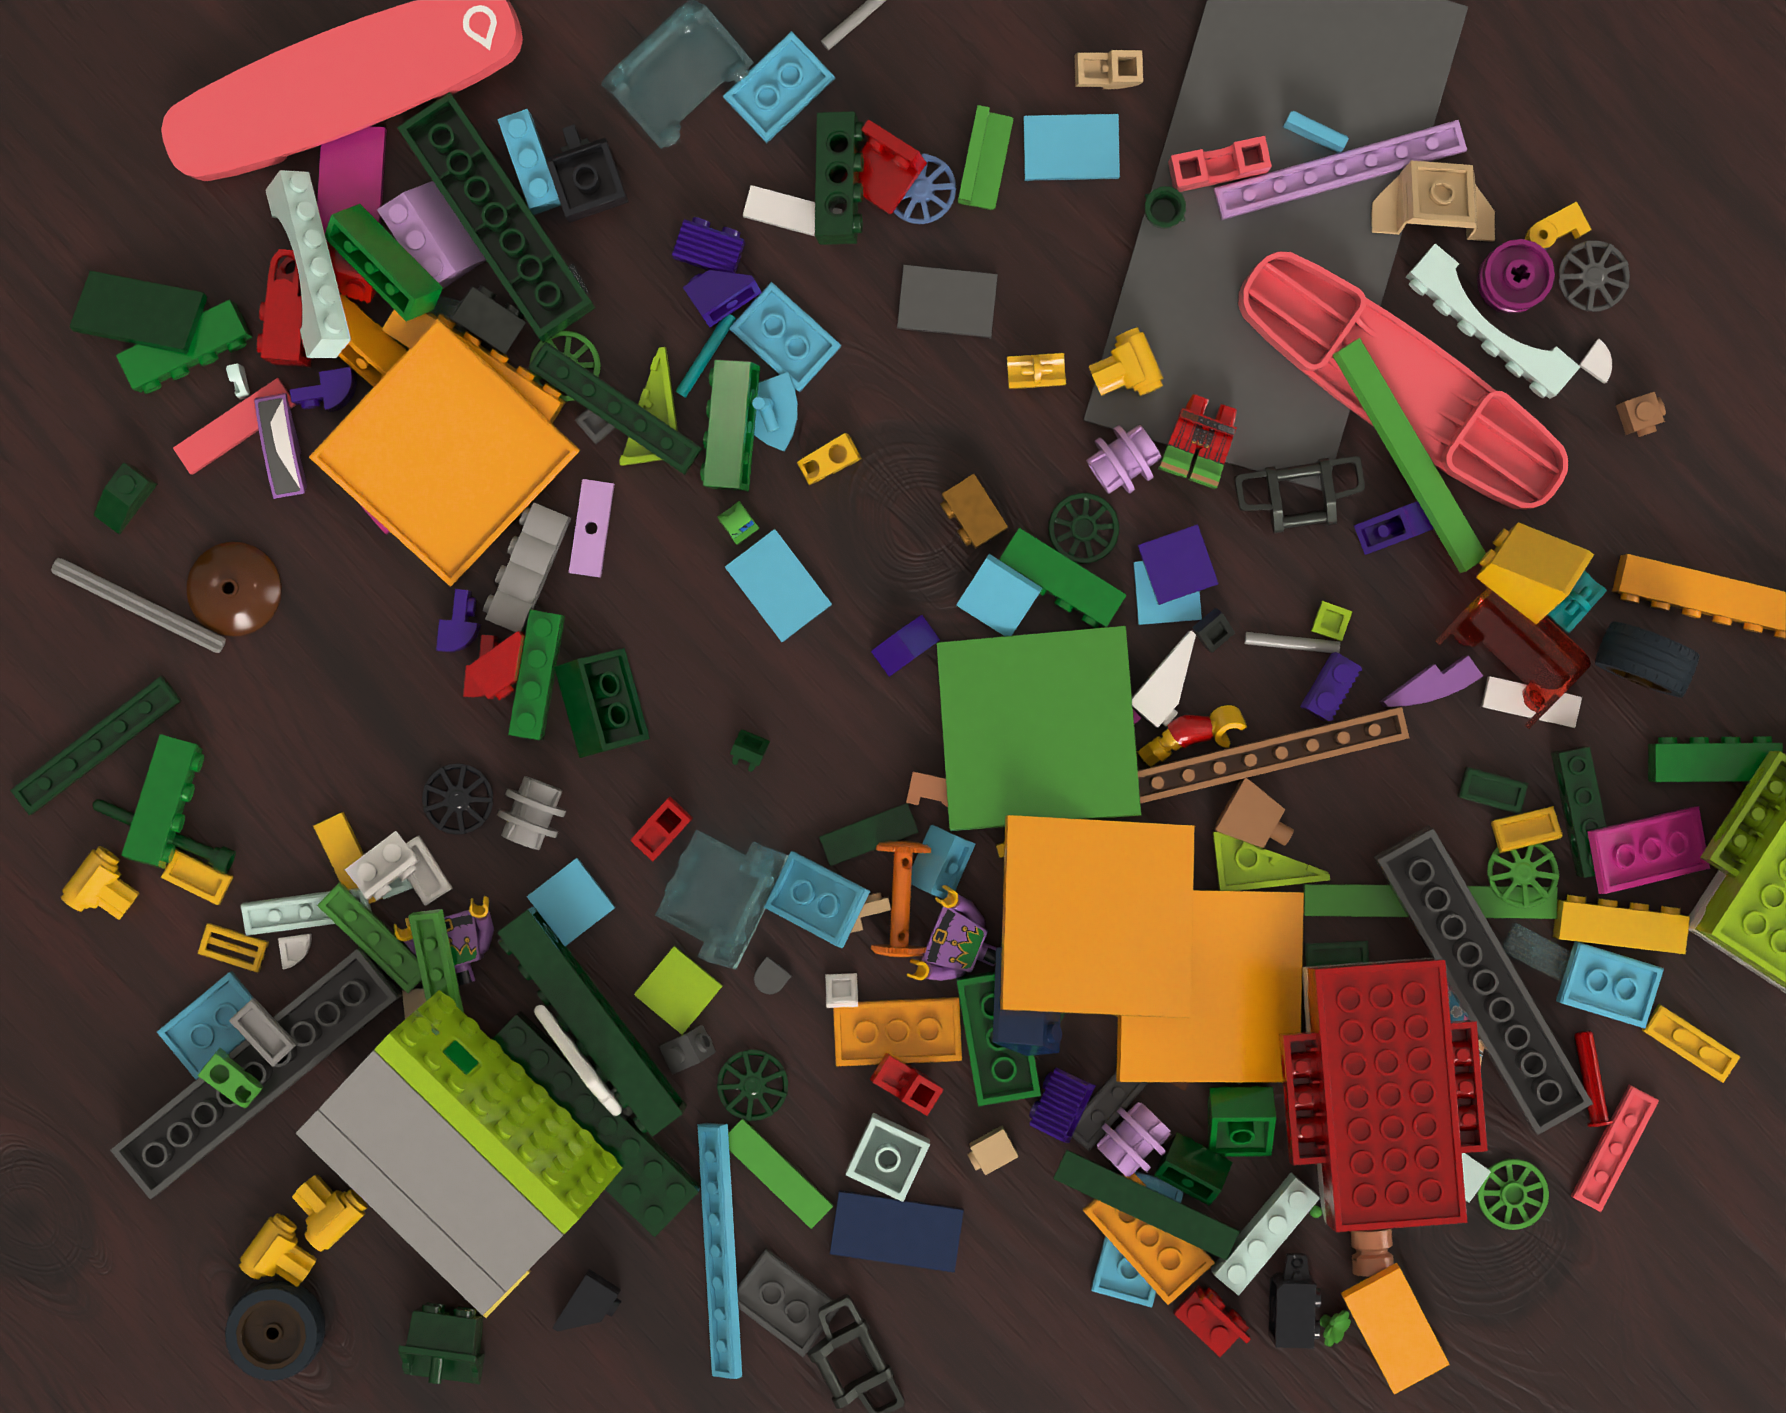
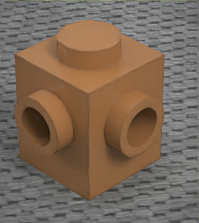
M1655 392L1616 405L1626 435L1637 432L1638 437L1656 432L1655 425L1665 422L1663 418L1666 414L1665 406L1662 399L1656 397Z

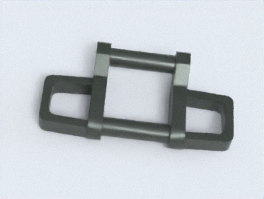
M1358 456L1329 460L1327 457L1318 459L1316 463L1276 469L1275 466L1265 467V471L1240 474L1234 479L1239 509L1242 511L1270 510L1274 533L1284 532L1286 528L1317 523L1337 524L1336 499L1362 492L1365 489L1362 463ZM1352 463L1355 466L1357 486L1335 494L1331 466ZM1320 475L1324 510L1283 516L1278 481ZM1266 476L1270 504H1246L1242 489L1243 480Z
M843 1295L820 1307L818 1315L826 1337L812 1347L807 1354L811 1362L816 1363L833 1395L832 1401L836 1409L850 1404L857 1397L869 1413H891L903 1407L905 1403L904 1397L893 1377L894 1372L889 1364H885L868 1331L870 1327L866 1319H862L850 1295ZM841 1306H848L856 1321L832 1333L826 1315ZM858 1338L874 1370L851 1381L843 1388L826 1356L835 1348ZM888 1381L896 1399L880 1408H876L864 1392Z

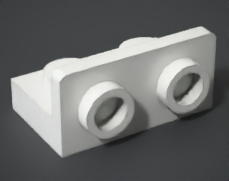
M395 831L347 867L345 871L367 900L374 897L377 901L392 890L389 884L398 877L401 881H404L415 873L417 869L414 865L419 860L398 832Z

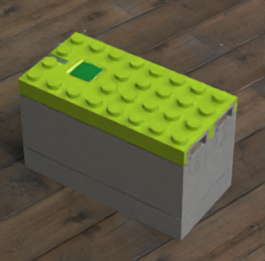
M440 990L391 1031L296 1132L332 1170L482 1316L582 1217L622 1169L616 1158L610 1152L605 1151L594 1140L589 1131L582 1129L571 1118L570 1113L565 1108L560 1107L549 1097L544 1087L536 1084L525 1073L524 1068L520 1064L513 1062L502 1051L501 1046L496 1041L490 1039L479 1028L475 1020L467 1017L456 1006L455 1001Z

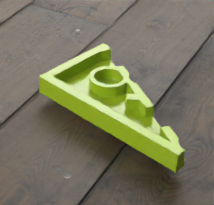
M660 347L653 358L650 367L651 372L645 389L643 388L638 405L678 431L667 348ZM629 437L624 453L619 461L621 466L660 461L662 459Z
M1217 831L1212 832L1219 891H1241L1330 880V874L1327 871Z

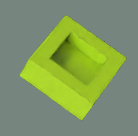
M1321 601L1311 631L1341 642L1352 611Z

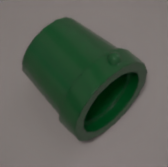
M1162 186L1145 195L1144 213L1147 220L1153 226L1169 229L1176 226L1180 221H1185L1186 202L1183 195L1177 189L1170 186Z

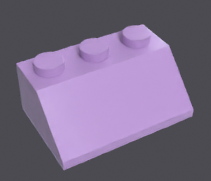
M433 181L405 191L377 209L397 242L443 287L442 289L486 261Z

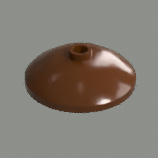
M225 542L209 548L198 557L189 572L186 592L193 614L206 628L221 635L244 636L261 629L272 619L281 601L282 583L274 562L262 550L246 543ZM229 582L234 585V591L231 594L225 592V585Z

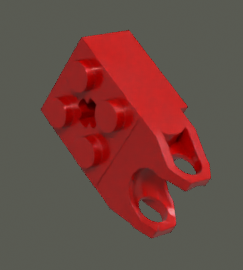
M279 249L271 259L265 302L260 304L259 316L260 320L264 321L263 334L259 333L257 337V352L261 353L262 359L273 365L311 368L312 358L306 357L300 332L302 327V296L293 250ZM283 256H287L278 268V262L280 258ZM295 262V270L290 274H286L288 265Z

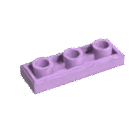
M582 479L569 573L601 578L614 483ZM590 523H596L597 531L594 534H588L587 526Z

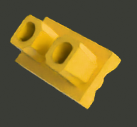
M1064 353L1007 357L1009 389L1066 386Z

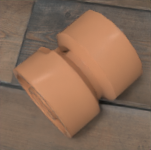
M1392 1228L1350 1231L1351 1247L1356 1250V1253L1352 1255V1273L1354 1275L1371 1277L1394 1264L1393 1255L1388 1252V1249L1393 1246Z

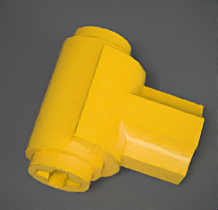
M1138 327L1116 336L1117 343L1115 344V349L1111 351L1112 356L1089 366L1101 396L1123 386L1127 390L1133 388L1134 391H1138L1139 395L1142 396L1163 386L1161 382L1164 379L1144 332H1140Z
M98 846L96 850H91L62 889L64 894L61 896V899L67 905L80 912L84 908H97L100 906L120 920L140 893L119 879L121 876L117 865L120 861L119 858L104 847Z
M318 1174L304 1182L292 1196L309 1216L305 1220L307 1231L304 1235L307 1241L320 1252L331 1248L365 1215V1210L368 1208L366 1202L354 1190L350 1189L348 1192L336 1190L333 1192Z
M276 1213L274 1217H269L240 1257L241 1263L239 1267L244 1273L256 1280H259L262 1276L272 1277L277 1273L298 1287L310 1272L317 1258L297 1245L298 1239L294 1232L297 1226L284 1215Z

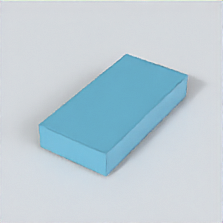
M1295 111L1290 112L1283 125L1284 128L1336 153L1343 151L1349 139L1348 136Z

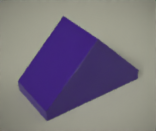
M920 615L871 652L890 677L940 641V639L923 615Z

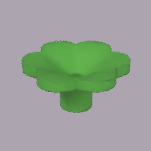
M1342 1310L1340 1313L1334 1314L1332 1318L1325 1314L1320 1319V1326L1325 1328L1323 1337L1325 1338L1324 1344L1331 1347L1334 1343L1337 1344L1343 1339L1344 1332L1351 1323L1348 1311Z

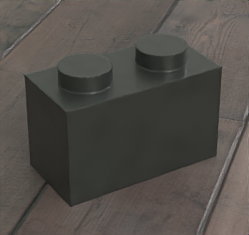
M480 285L478 290L472 286L450 319L498 351L506 354L526 323L520 319L523 314L509 303L502 307L493 301L497 295Z

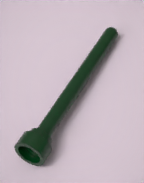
M96 799L93 802L92 807L95 811L131 826L134 817L133 813L101 799ZM176 832L173 845L209 860V864L213 865L214 870L223 874L228 873L235 860L236 851L225 846L222 848L215 847L214 849Z

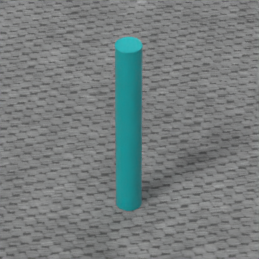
M729 314L720 320L675 391L684 398L687 397L737 318Z

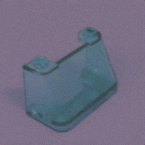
M689 0L680 6L603 79L601 86L645 134L662 149L664 146L669 147L680 138L681 134L679 131L681 125L679 123L724 81L731 82L734 80L737 83L744 79L750 72L749 67L754 62L706 5L696 0Z

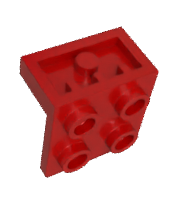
M868 119L861 129L868 140L860 152L863 153L864 170L859 172L858 183L863 185V198L888 214H892L927 162L918 150ZM845 173L841 182L846 180L848 174Z
M1198 1285L1173 1311L1174 1315L1219 1357L1239 1337L1247 1344L1251 1338L1247 1333L1249 1326L1246 1324V1321L1233 1308L1229 1312L1224 1309L1226 1305L1222 1302L1223 1299L1212 1288L1208 1287L1205 1291Z

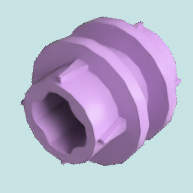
M1117 425L1113 428L1117 439L1107 445L1099 437L1095 440L1099 451L1086 459L1097 480L1108 494L1120 486H1123L1128 493L1133 492L1135 488L1131 479L1141 473L1147 481L1151 480L1153 474L1149 467L1162 459L1157 447L1141 425H1137L1127 433L1120 425Z
M1138 1102L1128 1112L1122 1107L1117 1110V1113L1124 1120L1114 1130L1105 1123L1101 1128L1106 1134L1097 1144V1148L1126 1177H1130L1140 1167L1147 1172L1151 1167L1143 1159L1153 1149L1163 1156L1166 1151L1161 1145L1171 1135V1131L1142 1102Z

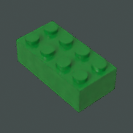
M995 971L956 978L978 1106L1041 1096L1034 1055L1025 1056L993 1043Z

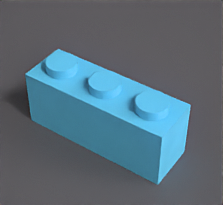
M525 109L497 119L529 210L535 215L561 206L545 158L547 157L529 110Z

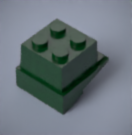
M426 1302V1304H422V1307L413 1310L407 1343L405 1346L399 1345L398 1349L403 1362L402 1369L404 1374L429 1377L428 1383L441 1384V1379L480 1384L485 1354L480 1353L484 1316L476 1314L475 1308L458 1306V1308H454V1311L445 1310V1304Z

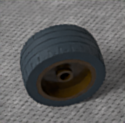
M1613 621L1610 623L1602 639L1595 664L1603 670L1637 685L1671 696L1683 697L1689 688L1692 676H1694L1700 655L1689 647L1664 636L1626 623Z
M287 1281L262 1283L244 1294L232 1308L225 1328L226 1347L234 1363L249 1376L251 1375L264 1381L283 1380L304 1370L316 1357L324 1340L325 1318L322 1307L317 1302V1299L304 1287H296ZM271 1327L276 1328L278 1331L273 1332Z

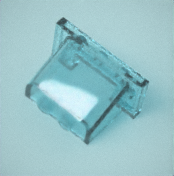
M696 830L687 850L682 853L679 859V866L674 877L666 886L664 898L655 916L702 940L704 944L698 954L699 958L710 963L737 969L766 909L764 906L789 855L754 841L746 853L711 835Z

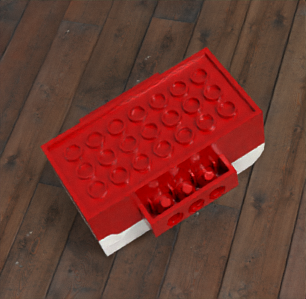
M1416 958L1302 967L1306 1032L1279 1034L1289 1162L1292 1165L1317 1164L1320 1202L1325 1223L1335 1232L1467 1223L1462 1153L1488 1151L1477 1021L1450 1020L1446 961L1434 958Z

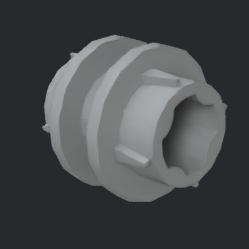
M524 776L519 791L508 788L505 795L515 800L511 811L499 809L497 816L506 820L501 836L523 846L540 850L545 835L556 838L559 831L549 826L553 815L565 817L567 812L565 809L557 806L563 791L550 784Z

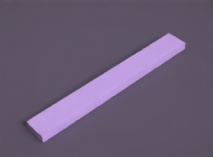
M1455 120L1214 188V194L1221 219L1225 220L1403 170L1411 160L1432 162L1467 151L1459 120Z

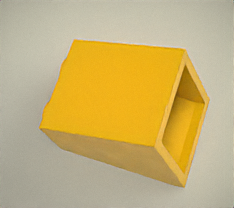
M1518 522L1509 531L1504 528L1493 541L1496 548L1494 550L1490 549L1481 559L1479 564L1483 567L1476 578L1529 620L1537 624L1570 594L1594 554L1587 549Z

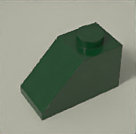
M123 462L104 487L94 516L116 533L121 534L158 484L133 465Z

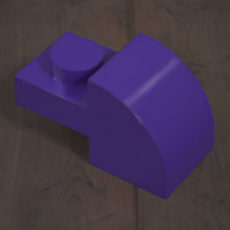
M351 367L319 372L321 385L290 389L291 402L301 405L302 409L320 407V401H323L325 410L330 413L335 412L346 406L353 398L357 386L356 371Z
M455 589L452 620L439 619L436 651H460L471 645L477 638L481 624L469 622V617H474L476 611V598L472 597V591Z

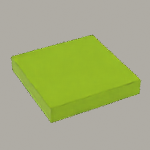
M674 946L634 995L683 1035L723 985L679 948Z

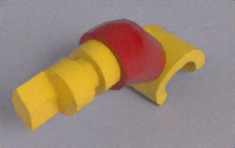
M1225 705L1215 709L1210 717L1183 715L1167 725L1168 729L1162 733V738L1157 736L1137 752L1143 761L1152 767L1159 760L1164 761L1172 755V749L1177 751L1181 747L1187 748L1194 743L1210 741L1212 736H1214L1218 745L1229 748L1230 741L1226 731L1232 728L1243 730L1247 728V725L1239 708L1232 705Z

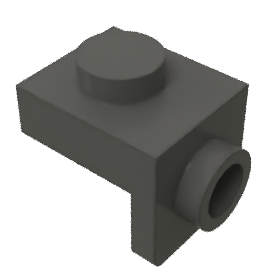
M699 1025L691 1031L658 1046L672 1075L701 1063L716 1052L712 1039L707 1034L703 1025Z

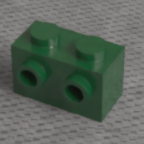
M1177 1132L1165 1147L1166 1153L1161 1156L1154 1176L1210 1206L1222 1191L1233 1162Z

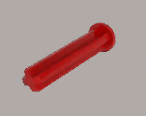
M1591 1031L1578 1032L1575 1034V1041L1584 1089L1593 1103L1588 1107L1590 1122L1587 1123V1126L1599 1127L1612 1124L1613 1120L1608 1118L1593 1033Z

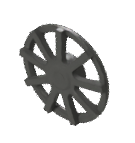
M1585 241L1569 250L1561 261L1558 272L1560 289L1564 297L1573 306L1581 310L1598 312L1609 309L1622 299L1629 287L1630 273L1628 261L1610 243L1602 241ZM1592 247L1605 249L1597 263L1594 260ZM1585 248L1588 264L1585 265L1573 254ZM1611 252L1620 263L1605 268L1604 263ZM1568 260L1581 269V273L1564 274ZM1622 268L1623 282L1608 277L1609 273ZM1580 279L1581 284L1569 294L1564 280ZM1605 284L1621 288L1614 299L1611 298L1606 290ZM1584 288L1589 289L1587 305H1583L1574 299ZM1595 290H1600L1607 302L1606 304L1593 306Z

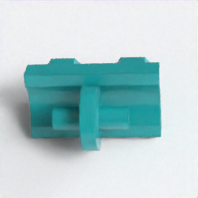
M1584 570L1570 594L1549 612L1547 616L1566 633H1570L1607 590Z

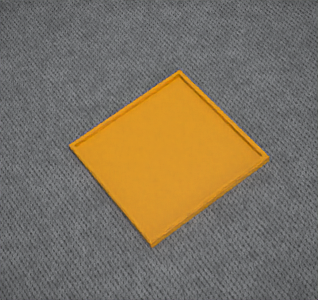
M438 318L318 446L309 458L451 587L574 458L580 449Z
M1015 815L1005 816L1000 1010L1191 1018L1194 826Z
M1193 890L1191 1018L1118 1015L1116 1081L1283 1082L1279 1034L1301 1032L1303 892Z

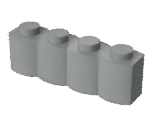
M533 503L531 508L526 507L519 522V524L523 525L522 532L519 537L514 536L507 551L508 554H511L507 566L502 565L495 579V582L499 584L495 596L490 594L483 608V612L487 613L485 620L514 632L522 631L524 633L528 623L529 611L534 610L569 526L570 517L537 503Z

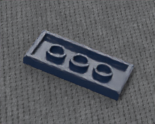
M839 1190L830 1254L955 1273L964 1208L910 1200L902 1202L890 1197Z

